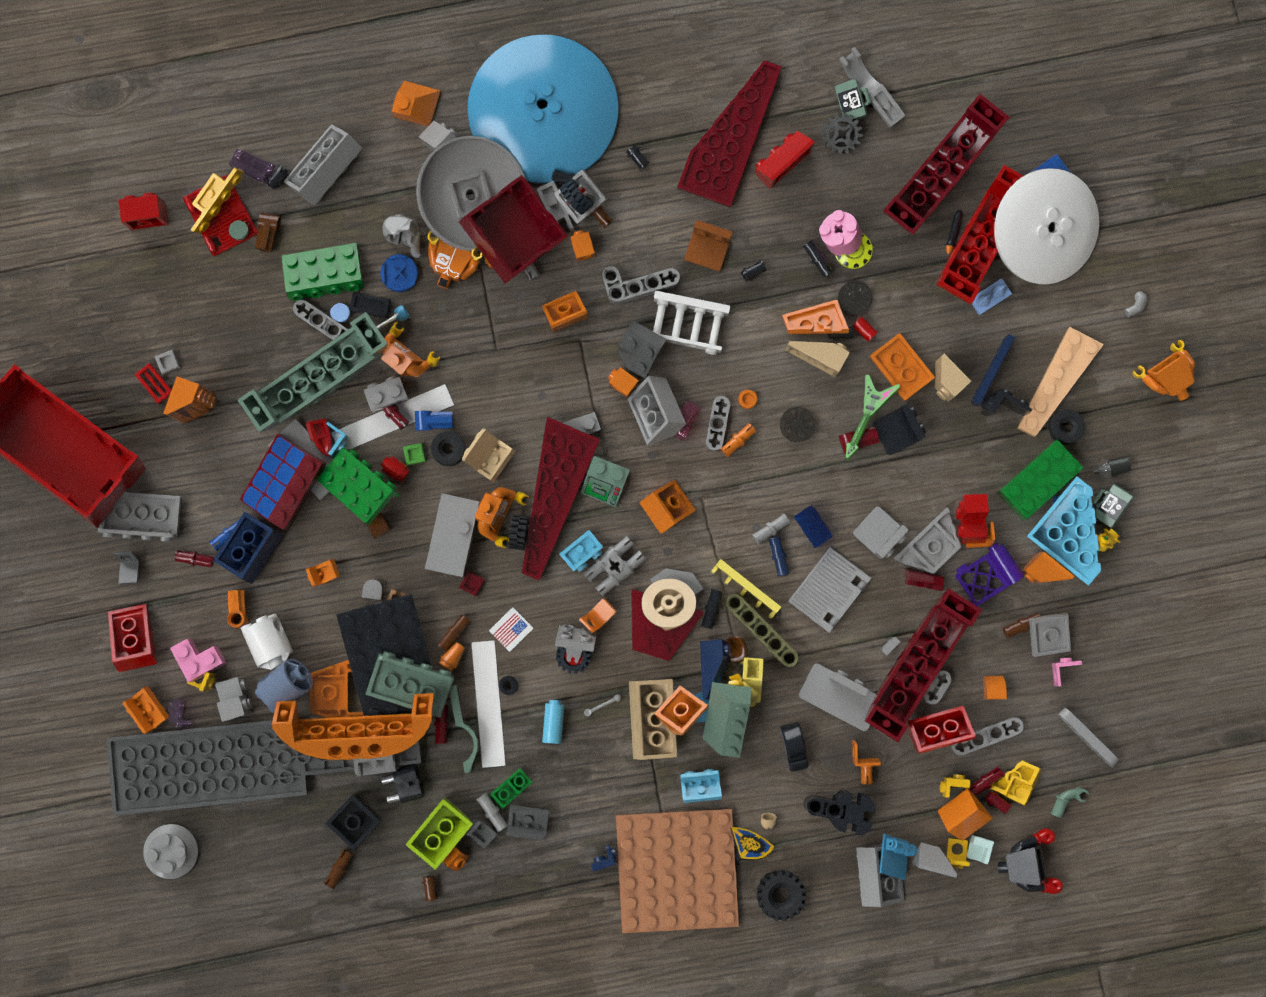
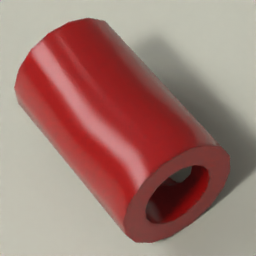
M862 316L852 325L867 342L878 333Z

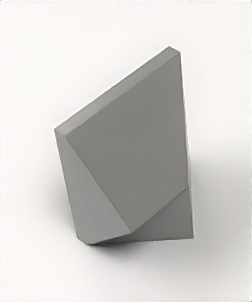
M920 843L917 854L912 862L916 867L957 877L956 871L940 847Z

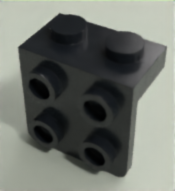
M999 389L992 393L989 398L986 397L981 405L983 408L981 414L986 417L994 414L1000 403L1021 416L1031 413L1032 408L1029 407L1030 404L1025 400H1017L1012 397L1013 394L1010 391Z
M908 403L875 420L872 424L876 428L879 439L888 455H893L926 438L924 435L926 430L923 424H919L916 419V410L913 406L910 407Z

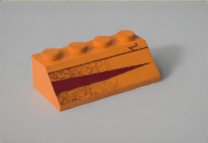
M177 376L163 414L182 423H187L214 408L216 394L198 383Z

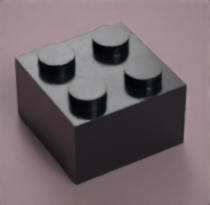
M354 793L325 824L352 850H355L383 819Z

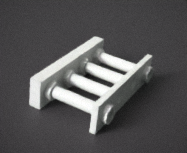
M655 291L654 302H657L658 310L653 332L667 339L666 342L706 350L705 353L711 355L721 353L722 347L716 346L721 320L724 316H728L729 305ZM668 304L676 306L675 308L677 309L672 336L660 334L665 309L668 307ZM687 308L694 309L696 313L690 340L679 338L684 311ZM705 312L713 313L714 316L709 344L698 342L702 318Z

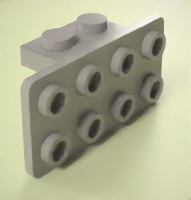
M814 664L799 692V697L854 727L867 731L870 724L864 720L876 694L865 688V683L858 679H855L853 682L848 679V674L840 670L836 673L820 664Z

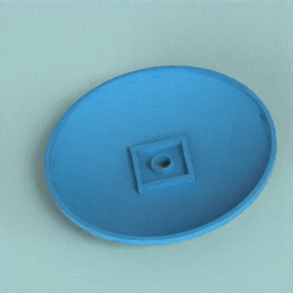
M531 35L516 39L502 46L483 63L470 89L468 120L473 136L490 139L503 146L512 154L519 163L527 182L548 184L552 182L551 176L554 169L569 174L572 172L576 175L581 170L586 171L601 158L610 145L617 127L618 97L608 70L599 58L586 47L560 36ZM540 100H545L548 103L545 109L537 107V103Z

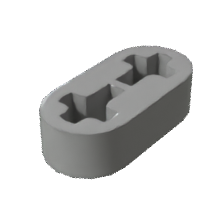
M939 671L923 696L926 703L936 704L941 700L951 683V676L948 672ZM945 674L946 683L942 682L938 687V675L942 676ZM936 688L937 690L934 694L937 696L936 699L929 700L927 693L933 692Z

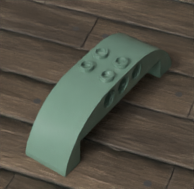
M367 312L350 322L352 328L260 391L253 389L238 399V402L259 432L274 428L307 410L362 372L384 352L388 343Z

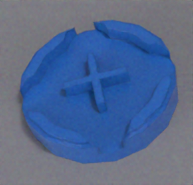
M396 254L390 256L383 263L380 275L382 282L388 289L393 292L402 293L409 291L415 286L418 281L419 272L417 265L410 257Z

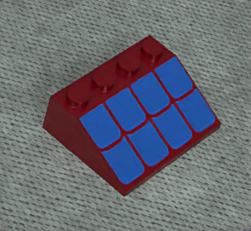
M277 434L239 500L281 529H289L327 462L282 435Z

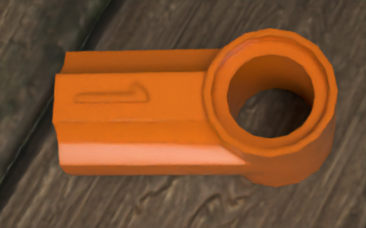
M245 590L228 591L229 615L227 616V621L230 626L241 629L249 621L246 613ZM240 614L242 621L236 625L234 618Z

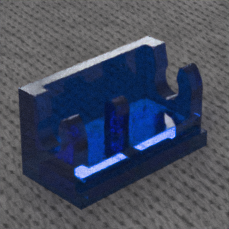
M813 504L794 516L814 548H817L834 536Z

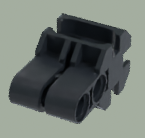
M840 790L832 798L809 795L803 801L804 808L811 815L829 818L833 826L840 832L846 833L847 824L851 823V831L861 836L869 832L873 822H868V819L864 818V812L875 813L876 807L871 798L864 793H858L856 802L852 801L853 793H849L848 790ZM812 801L818 802L815 809L809 808ZM836 804V811L829 813V807Z

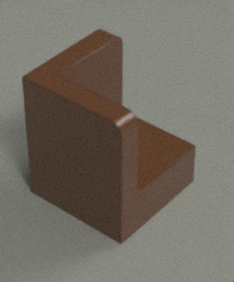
M382 512L377 515L370 525H367L374 539L392 530Z

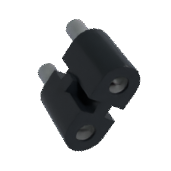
M416 764L397 769L393 772V775L381 779L383 785L395 782L398 788V794L387 797L388 803L399 800L401 803H406L425 797L423 783L420 781L421 776Z

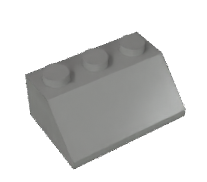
M648 376L628 398L647 445H652L676 435L686 424L668 381L664 377Z
M882 844L857 847L862 906L883 907L904 901L902 879L879 873Z

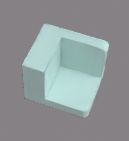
M971 835L967 858L988 864L994 842Z

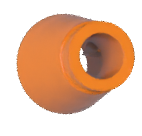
M455 642L440 657L439 664L452 672L453 669H456L465 648Z

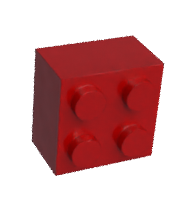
M144 193L141 197L128 195L124 196V199L118 200L121 223L130 230L168 225L166 203L157 194Z

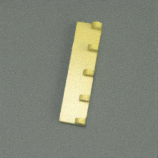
M720 559L711 570L714 574L719 568L729 576L724 583L728 584L733 579L744 589L740 592L741 596L748 591L759 601L755 604L756 608L763 603L771 609L772 612L768 615L770 619L780 610L781 606Z

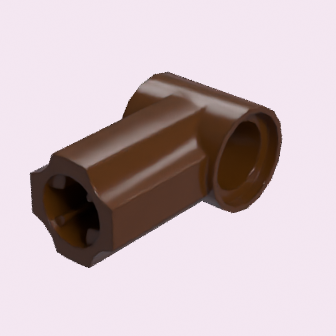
M260 213L255 249L272 252L276 233L280 229L281 216Z

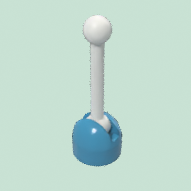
M400 305L394 310L393 317L376 327L379 330L395 319L405 321L410 316L406 308Z

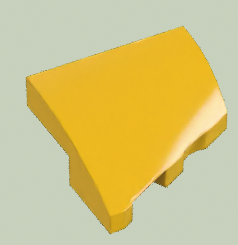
M1021 761L1012 771H1008L1003 778L992 784L990 789L1026 806L1042 771L1034 765Z

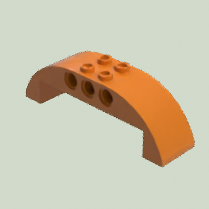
M434 693L414 694L412 714L299 719L296 700L277 701L272 729L288 746L314 758L351 760L387 757L407 750L424 736L432 721Z

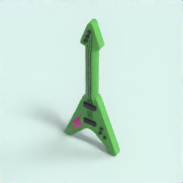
M866 375L864 415L851 442L847 443V460L859 450V441L870 418L900 390L899 384L878 392L875 390L870 376Z

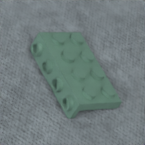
M384 651L383 654H378L366 695L412 709L414 694L434 693L432 715L441 717L454 676L448 670L440 669V671L432 669L433 666L421 663L420 666L414 664L412 659L403 657L401 660L395 658V654Z

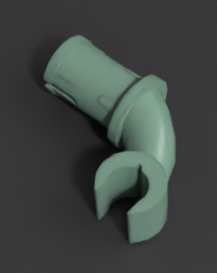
M1077 787L1056 795L1057 800L1050 813L1062 818L1067 804L1071 803L1070 800L1075 798L1080 802H1085L1086 800L1080 798L1079 794L1082 792L1089 794L1088 791L1082 787Z

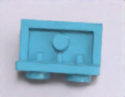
M588 530L563 550L560 556L573 572L576 570L580 572L588 566L586 562L589 559L593 558L595 560L603 553L601 550L604 547Z
M707 769L698 773L688 771L680 775L683 803L722 799L719 770Z

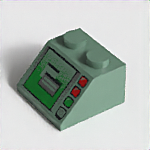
M594 456L580 493L616 507L630 470Z

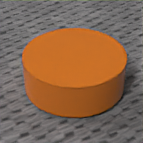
M744 390L738 397V403L744 409L753 408L758 400L756 393L752 390Z

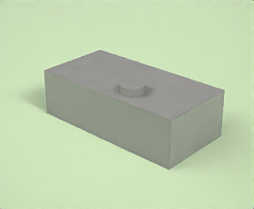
M441 494L425 565L426 570L465 577L477 524L475 514L479 508V501Z

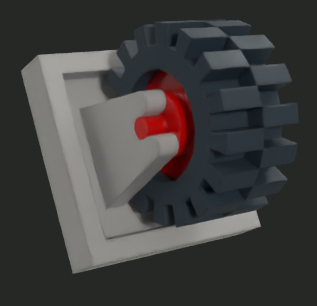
M584 170L578 172L554 193V196L577 224L581 223L607 200Z
M567 624L559 626L555 646H558L556 661H558L559 667L562 666L563 671L567 669L568 673L571 674V671H574V674H577L579 670L582 672L584 668L588 667L592 652H594L597 631L592 634L586 627L579 629Z

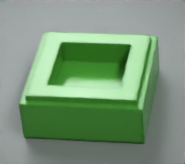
M422 443L403 447L407 466L426 462Z

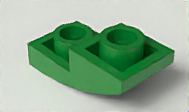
M519 768L496 788L490 796L503 809L533 782Z

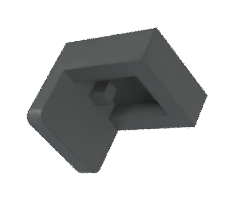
M481 818L478 821L474 819L472 821L473 825L469 828L466 835L472 837L485 849L498 833Z

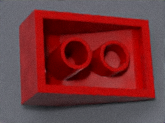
M142 604L109 611L108 621L112 663L117 671L123 672L156 665V649L147 605Z

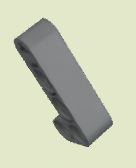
M615 267L605 268L602 274L608 299L615 305L653 295L655 291L663 292L677 287L680 281L679 272L673 268L622 282L620 273ZM608 273L616 274V279L613 281L607 280L606 275ZM668 275L675 277L674 282L667 280ZM660 277H663L662 280H665L663 286H662V281H661V278H660ZM656 280L658 286L651 288L648 286V282ZM633 285H637L640 288V291L638 293H632L629 290L630 287ZM613 291H620L622 296L619 299H614L611 296Z

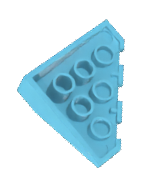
M1076 476L1027 537L1089 586L1101 572V563H1098L1097 551H1099L1098 536H1095L1094 527L1096 523L1095 508H1092L1091 500L1093 489Z

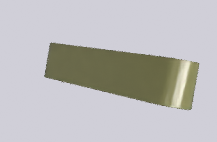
M737 594L730 595L725 603L727 609L781 664L787 667L796 665L798 655L741 596ZM731 598H737L740 601L738 608L734 609L730 606L729 601ZM746 611L753 614L751 622H746L743 619V614ZM759 625H764L767 629V633L764 636L757 634L756 630ZM773 639L780 641V647L777 650H773L770 646V642ZM786 653H792L794 656V660L790 664L784 661Z

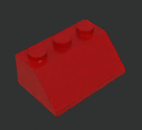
M799 131L794 134L790 133L784 138V144L780 147L775 146L770 151V156L766 160L763 158L755 165L757 167L755 175L771 189L811 153L815 143L812 139Z
M964 706L908 721L909 735L914 749L919 754L976 739Z

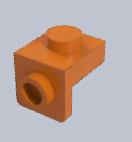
M334 559L306 569L307 577L312 587L323 585L341 577Z
M455 846L442 862L448 868L458 871L465 865L469 856Z

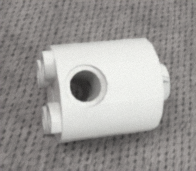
M276 613L268 617L265 615L256 619V623H250L241 627L257 668L273 670L285 662L289 655L293 653V649Z

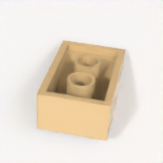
M790 341L785 351L833 377H836L850 353L847 351V347L840 343Z

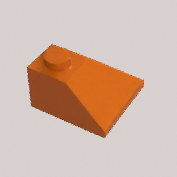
M404 81L396 94L392 114L395 118L428 127L432 123L441 91Z
M1045 552L1036 553L1022 570L1025 573L1024 577L1031 583L1070 580L1074 577V575Z

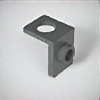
M133 551L114 552L113 555L120 561L118 583L120 585L137 584L140 570L139 557Z

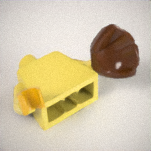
M728 637L725 641L731 647L729 662L742 663L743 677L740 674L729 676L731 679L729 684L751 687L750 707H754L756 703L761 701L763 659L748 657V649L742 637Z

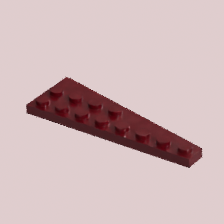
M547 417L522 567V574L536 580L541 578L600 440L550 417Z

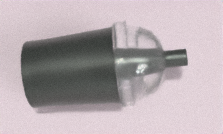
M1125 456L1103 460L1098 465V470L1093 472L1109 479L1112 476L1131 471L1128 457Z

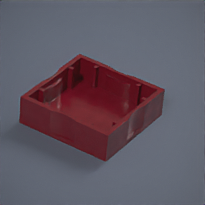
M520 175L501 189L495 196L483 202L459 221V224L505 284L568 237L553 215L542 205L538 195L523 175Z

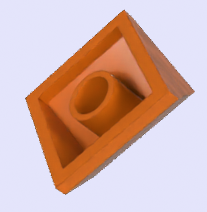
M577 291L541 305L553 333L588 318L587 311Z
M679 686L654 714L674 735H684L709 706L685 688Z
M966 788L938 809V813L947 831L962 841L993 819L969 788Z

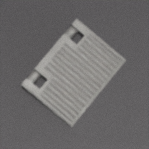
M830 547L788 602L830 633L858 595L867 586L871 577ZM858 576L861 581L857 586H854L851 582ZM829 612L833 617L827 623L823 619Z

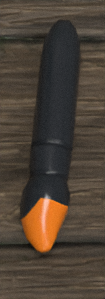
M961 210L956 211L946 243L947 254H950L955 246L954 242L962 216Z

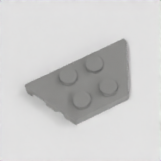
M946 507L893 559L934 574L961 548L949 509Z

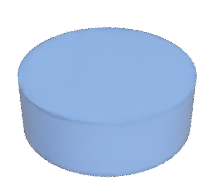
M338 303L331 308V317L336 322L344 323L349 319L350 311L345 304Z

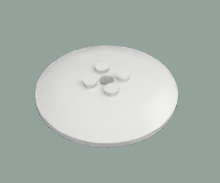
M1050 168L1030 172L1017 180L1009 188L997 210L994 235L998 253L1007 268L1025 281L1036 284H1052L1065 280L1076 273L1090 257L1098 237L1099 212L1090 189L1072 173ZM1053 222L1055 229L1050 233L1048 227Z

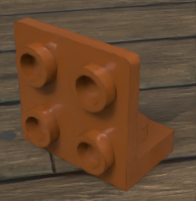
M696 220L684 260L719 272L732 236V231Z

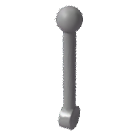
M616 694L614 698L592 709H586L584 711L585 716H590L592 712L615 701L619 702L621 696Z

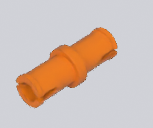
M748 423L739 433L732 435V439L720 448L723 454L726 453L725 456L729 458L739 447H743L745 445L744 442L756 433L754 427L751 428V424Z

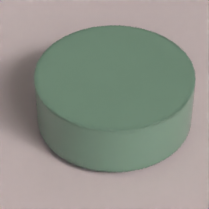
M237 220L229 226V233L235 240H244L249 234V228L246 223Z

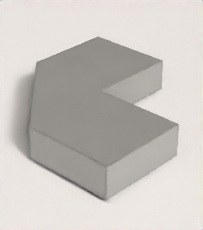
M664 569L650 579L652 583L662 579L680 580L692 589L694 595L704 589L694 574L690 572Z

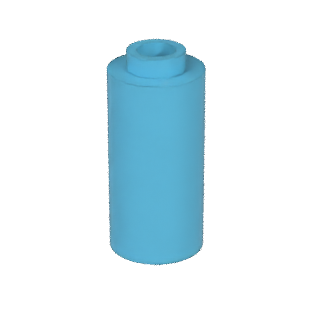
M549 700V703H545L542 739L544 743L562 744L565 705L561 704V700Z

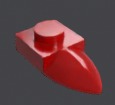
M326 418L308 421L306 427L311 442L314 441L322 454L326 457L329 456L328 453L331 450L332 440L328 425L326 424Z

